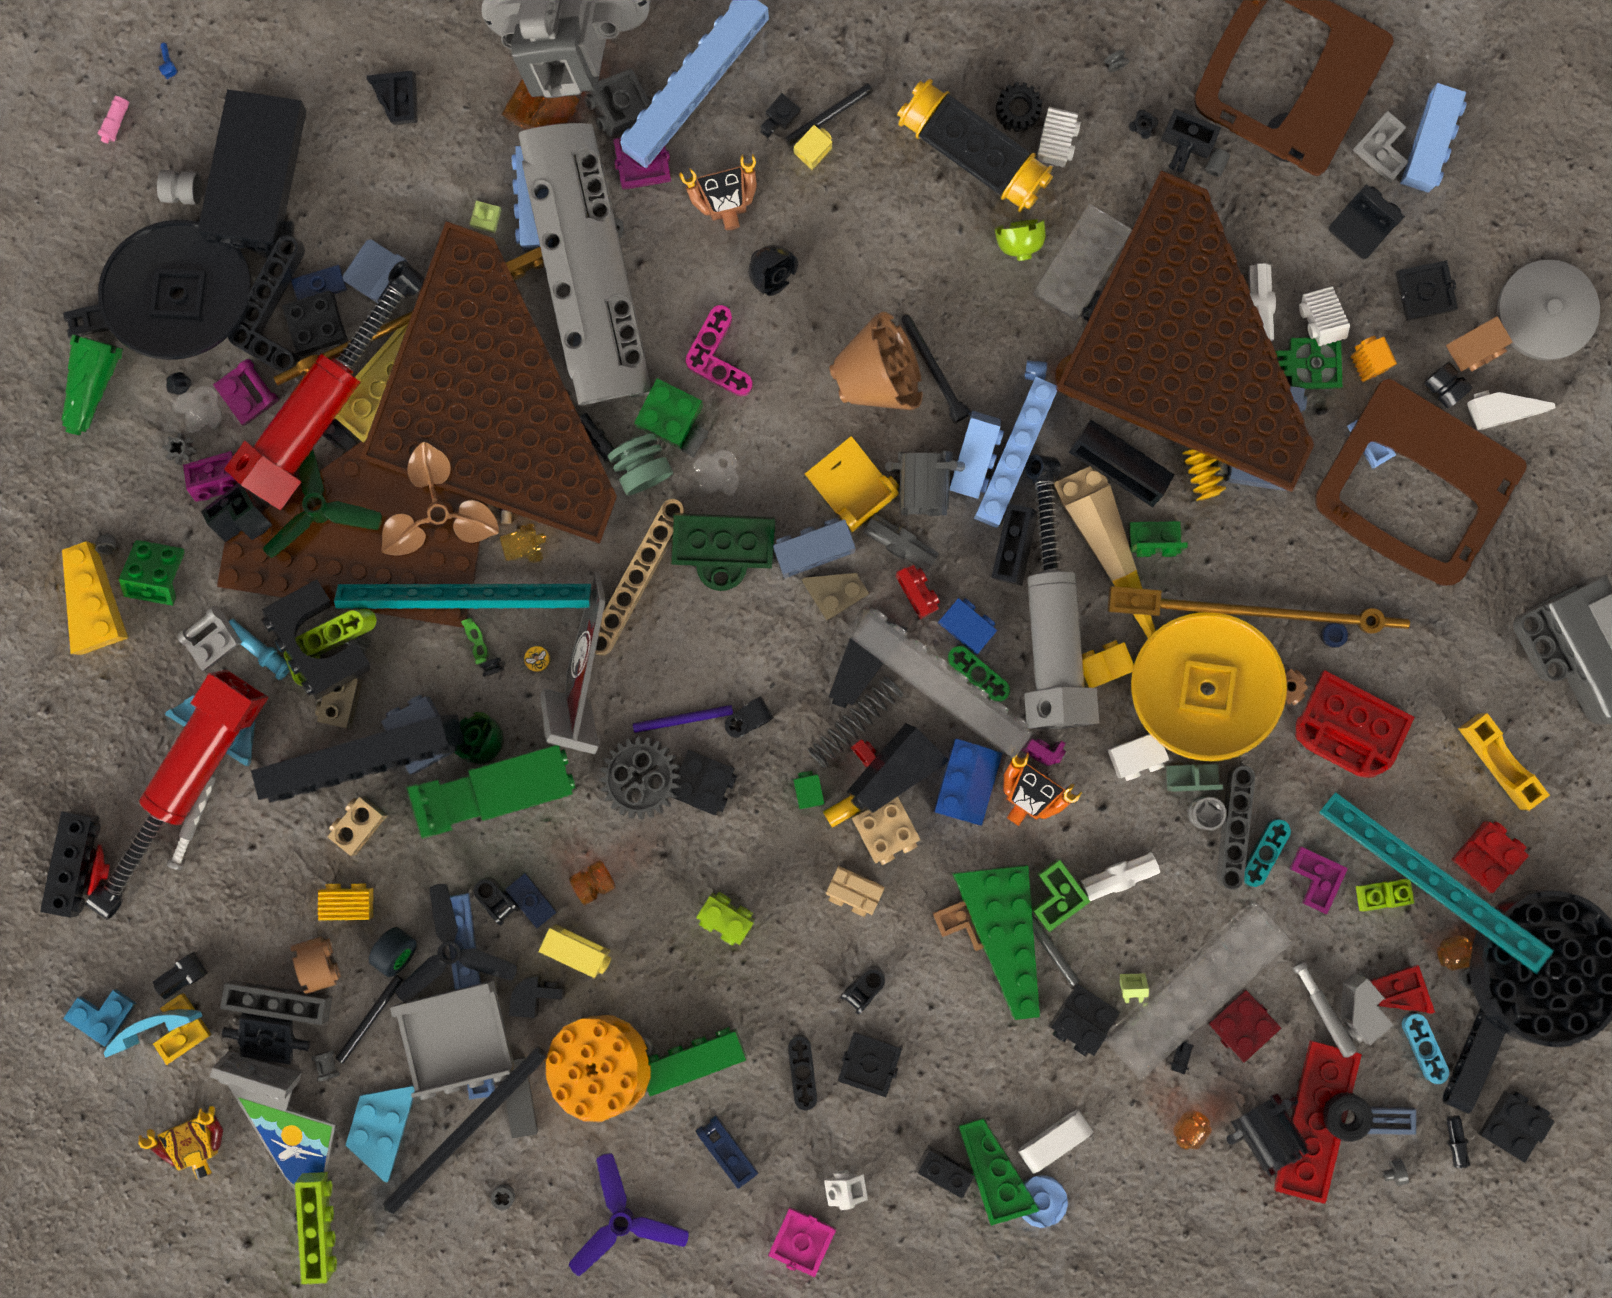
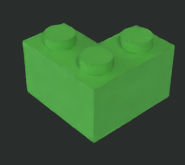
M1054 860L1036 873L1051 893L1050 896L1032 908V911L1047 931H1052L1091 902L1061 860Z

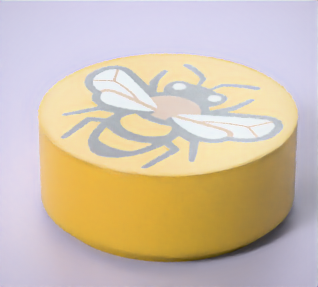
M534 646L526 651L524 662L530 670L540 672L549 666L550 655L546 649Z

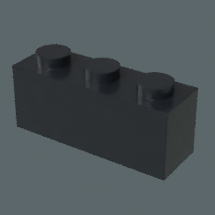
M1013 504L1007 505L991 578L1000 582L1023 585L1038 512L1033 508Z

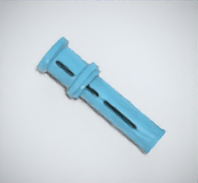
M235 619L228 621L242 641L241 645L258 658L260 666H266L276 675L275 678L278 680L283 679L290 672L286 660L277 653L276 648L264 645L237 623Z

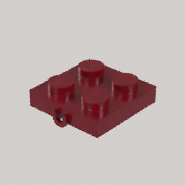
M1247 990L1238 995L1208 1023L1222 1039L1220 1042L1227 1049L1230 1048L1243 1063L1282 1029L1267 1013L1268 1010L1263 1004H1259Z

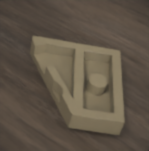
M857 573L801 579L826 621L869 595Z

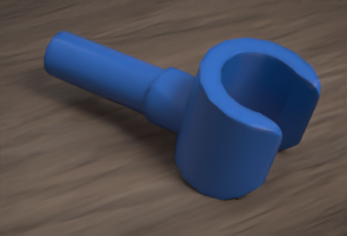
M161 43L165 63L158 66L162 75L169 79L177 74V69L169 57L167 44Z

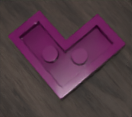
M1299 846L1289 869L1312 880L1302 904L1328 914L1348 868Z

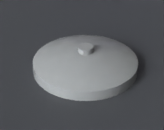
M1540 260L1522 267L1506 281L1498 297L1497 316L1513 341L1510 345L1514 349L1533 359L1551 361L1565 358L1577 352L1588 343L1598 326L1600 303L1592 282L1578 268L1559 260Z

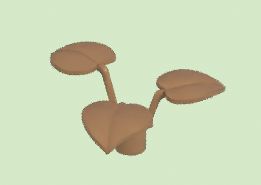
M422 442L410 456L407 470L410 481L416 487L429 485L432 503L427 507L428 517L417 520L415 523L410 515L404 513L389 517L382 530V553L405 555L418 550L426 538L425 532L418 527L420 524L432 522L439 525L443 524L447 518L451 519L452 517L456 518L453 523L454 532L462 541L475 543L498 534L497 520L491 510L483 503L476 500H466L460 504L459 513H448L446 505L437 501L434 484H441L447 480L451 470L450 463L443 452L429 443Z

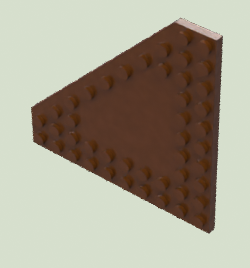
M1160 171L1056 390L1293 492L1313 449L1314 442L1311 435L1307 432L1301 411L1291 394L1288 380L1278 363L1277 354L1270 338H1268L1265 332L1264 323L1258 309L1254 306L1248 285L1243 274L1241 275L1235 254L1225 237L1224 228L1210 201L1211 197L1208 190Z
M446 221L360 459L408 476L407 468L412 452L419 444L427 442L446 455L451 467L447 480L441 484H434L435 486L600 544L617 495L494 238Z
M361 441L320 470L324 486L323 497L327 503L340 501L380 512L382 514L380 528L373 530L333 523L329 519L323 523L313 521L310 527L275 557L270 558L263 551V547L295 515L305 511L302 507L305 495L300 484L281 510L273 505L265 509L272 526L264 534L259 535L252 541L243 531H240L237 536L225 542L217 587L283 598L317 579L330 599V606L335 607L334 599L338 584H474L481 541L469 543L458 538L453 529V523L456 518L452 517L451 519L447 518L443 524L439 525L432 522L420 524L418 527L425 532L426 538L418 550L405 555L382 553V530L387 519L392 515L400 513L410 515L414 523L417 520L428 517L427 507L432 503L429 485L416 487L410 481L409 476L360 459L365 444ZM434 485L437 501L446 505L448 513H459V506L462 502L474 500ZM321 505L315 506L313 511L318 510ZM469 608L352 609H369L376 614L465 628L461 621L468 619Z

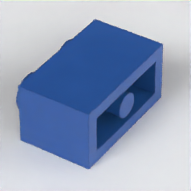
M958 598L939 620L938 624L977 655L996 633L997 630L994 628L995 622L985 614L982 617L974 611L976 607L966 598L963 601Z

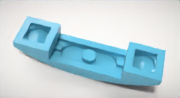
M176 1009L143 1019L123 1030L112 1040L104 1052L105 1058L139 1044L140 1041L137 1033L163 1022H165L168 1031L201 1018L203 1015L200 1011Z

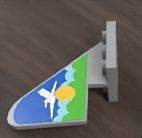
M229 1050L212 1068L210 1077L229 1086L287 1183L295 1190V1182L302 1173L327 1172L336 1123L288 1109L292 1090L299 1083L302 1072L264 1060L240 1057V1053Z

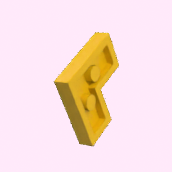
M184 993L160 1008L162 1012L176 1009L195 1010ZM198 1018L175 1028L154 1042L153 1045L165 1064L168 1065L212 1034L202 1019Z

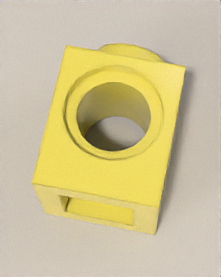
M813 125L795 144L794 154L813 170L831 151L832 137L824 128L819 130Z

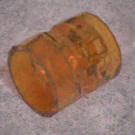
M601 860L588 866L587 872L581 870L569 877L573 890L584 906L596 900L599 893L604 895L616 888L614 880Z

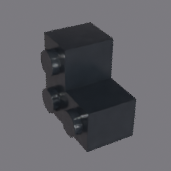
M239 483L201 511L207 525L225 542L237 536L240 531H243L253 541L272 526L259 498Z

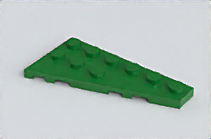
M1017 865L951 872L959 887L962 899L967 906L984 951L989 958L992 970L997 977L1012 1017L1015 1020L1040 1017L1028 866Z

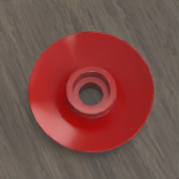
M100 844L96 848L87 895H91L101 879L107 880L110 864H105L104 853Z

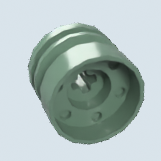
M655 433L632 438L622 443L608 455L610 462L616 463L613 466L615 472L627 470V473L619 479L627 496L647 490L663 482L673 474L666 457L654 459V456L662 450L660 445H654L658 441Z

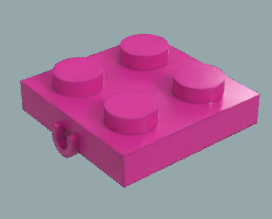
M789 1207L768 1256L785 1263L786 1267L790 1270L795 1271V1269H798L815 1277L836 1228L818 1220V1217L815 1218L811 1214L807 1215Z

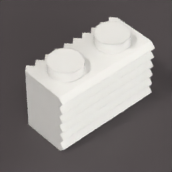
M1048 107L1036 156L1039 162L1065 167L1067 160L1072 161L1075 146L1071 145L1072 137L1078 136L1081 122L1077 121L1078 113Z
M1333 286L1303 294L1302 302L1299 304V312L1302 318H1307L1309 323L1308 333L1311 339L1315 338L1318 346L1336 342L1337 340H1345L1348 337L1350 324Z

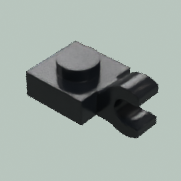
M781 93L766 110V115L769 118L761 125L760 128L762 130L760 133L769 138L778 126L785 130L801 112V108Z

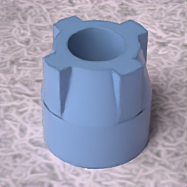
M1027 360L1025 379L1034 381L1035 377L1045 380L1048 362Z

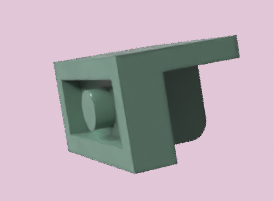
M1218 764L1166 766L1167 791L1223 790V784H1219Z

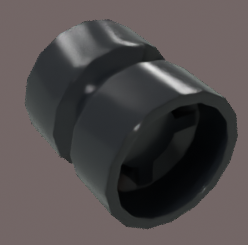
M1450 361L1424 382L1432 393L1440 394L1438 399L1447 409L1461 400L1473 388L1464 377L1458 378L1459 371Z

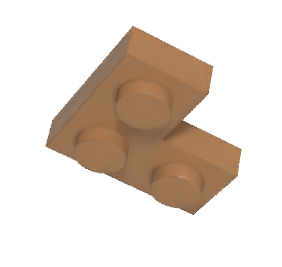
M963 900L932 913L942 937L966 928L975 951L983 949Z

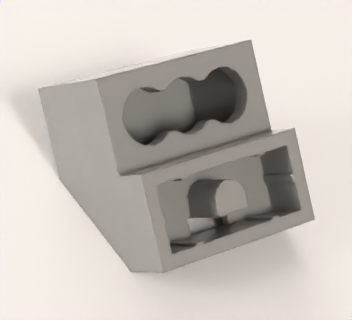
M1355 973L1343 983L1340 1019L1345 1024L1344 1028L1350 1038L1356 1039L1359 1043L1363 1041L1371 1045L1388 1031L1393 1024L1377 1006L1385 998L1368 978Z

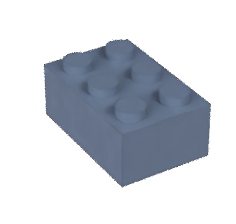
M834 518L824 522L823 528L816 530L813 526L800 531L801 536L791 538V535L777 539V544L773 545V549L784 579L855 553L856 548L846 521H839V518Z

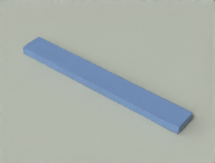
M469 893L451 895L450 898L458 928L456 940L463 944L464 949H476ZM449 945L450 957L455 958L457 950L454 946ZM459 961L452 964L455 990L481 983L479 971L466 968ZM493 1078L484 1080V1085L469 1088V1084H467L469 1100L488 1097L495 1090Z

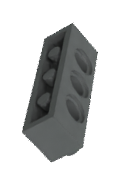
M232 980L224 983L220 1009L322 1025L329 1021L333 996L317 993L306 995L304 991Z

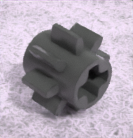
M178 433L177 438L168 436L169 442L162 447L169 453L166 459L173 460L175 458V463L178 465L182 464V460L191 462L192 453L197 452L191 446L194 440L190 437L185 439L182 433ZM178 445H182V446H181V450H182L181 453H178V451H179Z

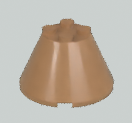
M888 312L876 314L834 360V364L830 365L831 376L837 380L840 388L839 396L843 403L850 402L856 405L913 410L921 405L923 392H918L917 382L922 381L914 350L901 325L896 327L891 321L894 317Z

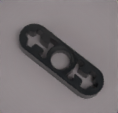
M796 1035L790 1039L788 1044L794 1101L799 1109L807 1111L812 1109L817 1103L810 1040L806 1036ZM798 1040H801L803 1045H807V1048L803 1049V1059L809 1057V1061L800 1060L795 1063L793 1062V1058H799L798 1051L792 1048ZM801 1065L807 1066L810 1070L809 1077L804 1080L799 1079L795 1074V1070ZM812 1082V1087L807 1086V1093L809 1096H813V1099H810L809 1104L806 1105L803 1100L798 1099V1097L802 1096L803 1091L802 1086L797 1088L796 1084L806 1085Z

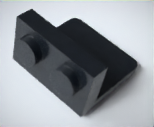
M1366 184L1331 223L1329 231L1361 259H1367L1405 216L1397 205L1388 203L1377 188Z

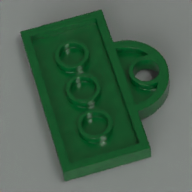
M674 513L671 565L696 566L700 580L708 588L716 591L730 590L741 583L747 568L772 569L775 518ZM725 572L728 575L727 580L724 583H716L714 581L716 573Z

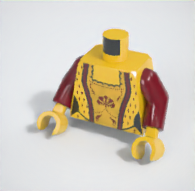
M209 1106L208 1113H204L202 1108H200L197 1118L163 1131L157 1135L158 1138H155L153 1129H148V1138H143L142 1135H139V1145L144 1149L152 1150L157 1156L171 1166H175L178 1170L192 1166L196 1179H200L211 1174L206 1159L218 1153L224 1129L214 1115L215 1107Z

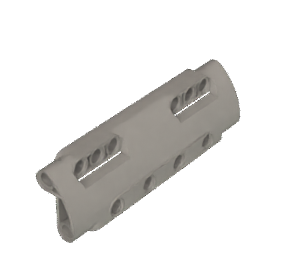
M568 123L521 131L518 133L524 159L522 166L570 378L573 379L578 405L593 404L627 395L630 397L648 395L652 387L646 365L645 351L593 125L587 123ZM574 155H576V160H577L578 169H579V173H580V178H581V182H582V186H583V191H584V195H585V200H586V204H587V209H588V213H589V218H588L587 211H586V206H585V202H584V197H583V193H582V188H581V184H580V179H579L578 170H577V166H576V161H575ZM587 160H596V164L593 168H584V164ZM594 183L601 184V189L597 193L590 192V187ZM541 189H549V193L545 198H537V194ZM598 208H607V212L603 217L595 216ZM551 238H559L560 242L557 247H548V242ZM564 286H569L571 288L570 294L566 297H560V289ZM607 301H608V303H609V308H610L611 317H612V321H613V325H614V330H615V334H616V339H617V343H618V348H619V352H620V357H621L622 365H621L620 359H619V354H618V350H617V345H616V341H615V336H614V332H613V327H612V323H611V318H610V314H609V309H608ZM621 304L629 306L628 312L624 315L617 314V307ZM625 329H634L632 338H622V333ZM575 335H580L582 337L581 343L576 347L570 346V339ZM630 353H639L640 358L637 363L630 364L627 362Z

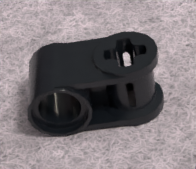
M760 696L730 715L725 721V729L729 736L740 738L750 731L763 726L774 717ZM732 720H735L737 723L742 721L743 724L741 725L740 732L729 729L732 727Z
M483 878L475 885L474 895L476 899L484 906L488 914L498 925H503L504 919L514 911L518 912L520 910L516 902L494 878ZM483 883H488L492 886L493 893L491 896H485L481 893L480 887ZM505 905H507V908H505L502 912H499V910H501Z
M876 966L868 967L845 989L839 998L845 999L856 1009L855 1013L859 1015L885 984L883 970ZM871 973H876L881 977V981L877 985H871L867 982V976Z

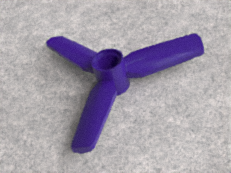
M605 1153L597 1158V1166L605 1203L613 1214L609 1224L601 1227L569 1262L572 1272L577 1276L582 1275L615 1244L617 1236H624L630 1231L641 1238L682 1247L686 1246L689 1237L687 1230L646 1217L634 1218L632 1211L625 1208L627 1197L614 1155L612 1153ZM618 1216L625 1217L628 1220V1225L625 1227L618 1226L615 1218Z

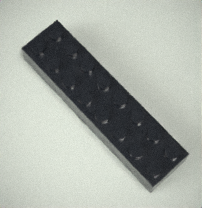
M439 715L250 771L258 800L268 799L269 803L288 800L297 795L318 791L317 789L337 786L342 782L358 780L366 775L387 771V769L410 765L411 762L431 759L435 755L458 751L457 746L465 744L458 715Z

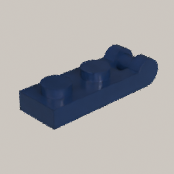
M717 1115L713 1116L710 1119V1123L705 1127L700 1126L695 1130L698 1137L737 1189L758 1175L757 1169ZM717 1131L721 1137L713 1141L710 1135Z

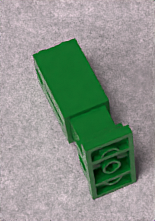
M559 745L486 765L469 770V777L439 785L438 780H434L421 785L407 787L421 838L426 839L452 831L451 825L473 818L481 817L482 821H486L571 796L573 794L572 790L576 786L572 774L567 775L565 765L569 764L565 749L560 750Z

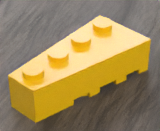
M85 541L63 549L70 653L83 655L127 639L128 635L100 554L95 550V544Z

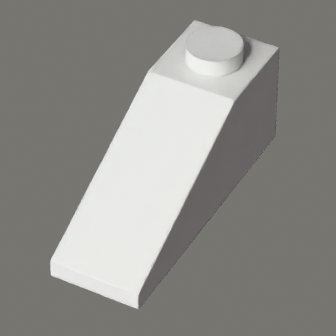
M1489 390L1474 394L1475 399L1467 402L1473 427L1477 431L1545 413L1556 408L1552 402L1501 392L1490 394Z

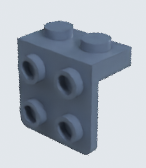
M369 239L344 273L343 280L376 303H379V299H382L384 297L383 294H386L387 289L390 288L388 285V275L394 265L400 261H405L408 265L410 264L399 254L395 255Z

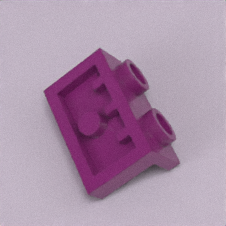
M232 451L183 465L186 489L194 501H205L212 497L223 495L238 483L224 470L234 456Z
M1037 738V740L1025 742L1021 751L1025 754L1028 753L1030 757L1042 765L1050 766L1061 761L1066 753V750L1063 749L1066 743L1062 740L1055 742L1051 750H1049L1051 746Z

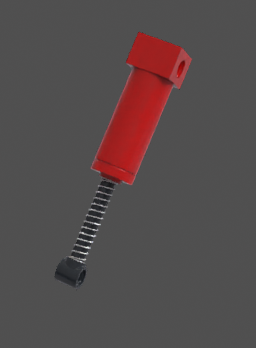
M405 261L398 262L391 269L388 275V285L390 288L387 289L386 294H383L384 297L379 299L375 309L371 310L372 313L370 316H367V320L363 321L362 327L359 326L360 329L358 332H355L356 335L351 337V342H348V346L344 348L343 353H340V357L338 359L332 357L330 360L323 354H320L315 361L316 363H313L254 446L244 441L224 468L239 484L277 509L281 510L300 485L301 481L294 476L295 472L354 393L353 390H356L361 383L352 376L354 373L351 369L353 368L352 365L354 362H357L358 357H361L360 354L365 351L366 346H369L368 343L373 341L372 338L374 335H377L376 332L381 330V325H385L384 321L389 319V314H393L392 310L396 309L400 299L413 296L421 289L424 277Z
M227 669L207 675L190 703L196 707L195 711L139 799L140 805L149 812V817L145 818L146 822L142 824L143 827L138 829V835H135L136 838L131 841L132 844L128 846L129 849L125 851L124 857H121L122 860L118 862V867L114 868L115 872L111 873V878L107 879L108 883L102 884L94 890L86 902V907L106 920L114 916L123 902L121 898L123 887L130 880L133 871L137 869L136 865H139L140 860L144 858L143 854L147 853L146 849L150 848V843L154 842L153 838L157 837L160 827L164 825V822L173 825H181L240 730L251 727L269 698L267 695Z

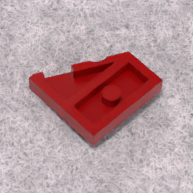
M1413 965L1369 980L1385 998L1378 1006L1430 1014L1435 1013L1419 965Z

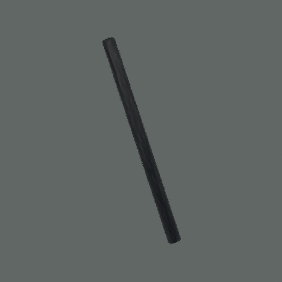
M536 1047L384 1202V1209L390 1214H394L547 1059L546 1052L540 1047Z

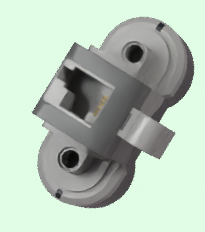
M483 0L482 16L488 27L501 36L502 44L511 49L513 60L532 97L544 96L545 98L580 95L582 92L597 89L606 39L614 38L619 32L629 31L640 26L648 16L651 0Z

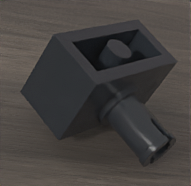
M1174 109L1161 137V141L1177 147L1169 168L1174 170L1179 161L1176 172L1183 173L1191 153L1207 159L1215 145L1221 127Z

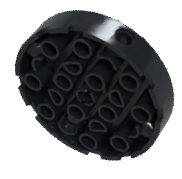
M1551 890L1521 892L1508 897L1494 907L1553 950V952L1535 973L1477 930L1470 952V978L1476 999L1489 1020L1501 1031L1517 1040L1549 1047L1573 1046V1044L1593 1038L1606 1028L1612 1021V920L1596 904L1582 896Z

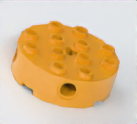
M613 1015L589 1016L564 1026L552 1040L546 1059V1080L553 1098L566 1113L582 1121L602 1122L632 1110L645 1095L651 1078V1067L648 1065V1056L645 1051L647 1047L642 1036L630 1023Z

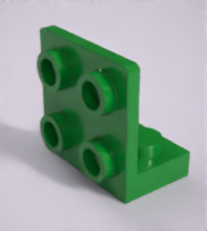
M1181 521L1129 523V547L1131 553H1136V557H1152L1156 553H1162V557H1176L1177 554H1181V551L1188 548V542H1181Z
M136 540L119 577L123 596L173 606L176 595L172 583L185 554L184 549Z

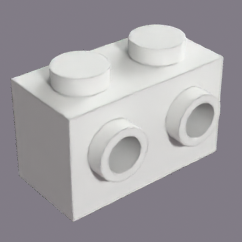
M1150 734L1107 749L1118 778L1125 777L1126 781L1141 776L1139 771L1149 768L1150 772L1164 767L1163 762L1169 760L1165 747Z

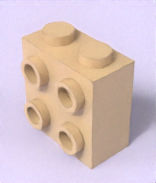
M898 797L874 813L865 810L851 817L875 864L880 862L881 865H884L895 859L893 854L901 850L907 853L918 847L916 842L920 841V838Z

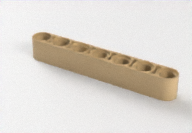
M669 499L661 506L603 612L598 638L604 637L607 645L602 651L595 650V654L600 656L606 655L615 645L672 541L673 518L667 516V509L672 505H676L680 508V513H685V509L680 501ZM660 527L668 530V535L663 540L656 539L654 535L655 531ZM647 549H652L656 552L655 559L651 562H645L642 557ZM635 571L642 572L644 576L643 581L639 584H633L630 580L631 574ZM623 593H628L631 596V603L627 606H620L618 603L619 596ZM611 615H616L619 618L618 626L612 629L608 628L606 625L607 618Z

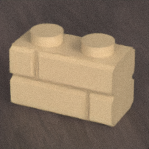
M838 865L827 888L826 895L830 896L828 901L841 907L843 903L853 906L852 912L865 917L867 913L873 915L885 887Z

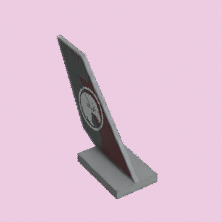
M595 572L591 585L590 608L584 609L566 670L565 693L543 688L540 695L546 742L591 754L596 753L599 745L591 700H587L586 695L605 606L601 576L598 572Z

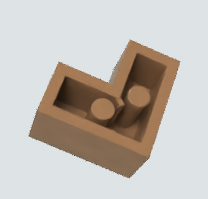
M1497 316L1452 341L1446 347L1461 372L1467 368H1470L1472 372L1506 353L1505 347L1513 343Z

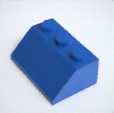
M954 739L933 812L982 826L1003 753Z

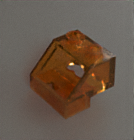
M521 79L501 115L524 130L548 125L566 124L568 119L574 114L579 99L574 95L546 98L543 106L539 109L538 115L532 120L540 103L544 100V96L532 97L523 79Z

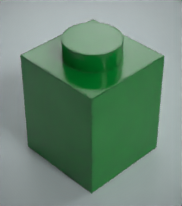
M813 771L797 773L798 779L793 780L799 809L824 805L819 775H813Z

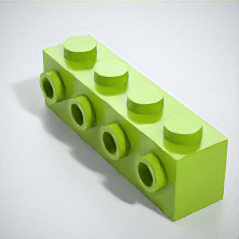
M328 1172L302 1173L295 1182L301 1284L327 1283L333 1272H336L337 1258L333 1256L332 1247L335 1246V1231H331L334 1208L329 1204V1196L332 1195L331 1180L328 1181Z

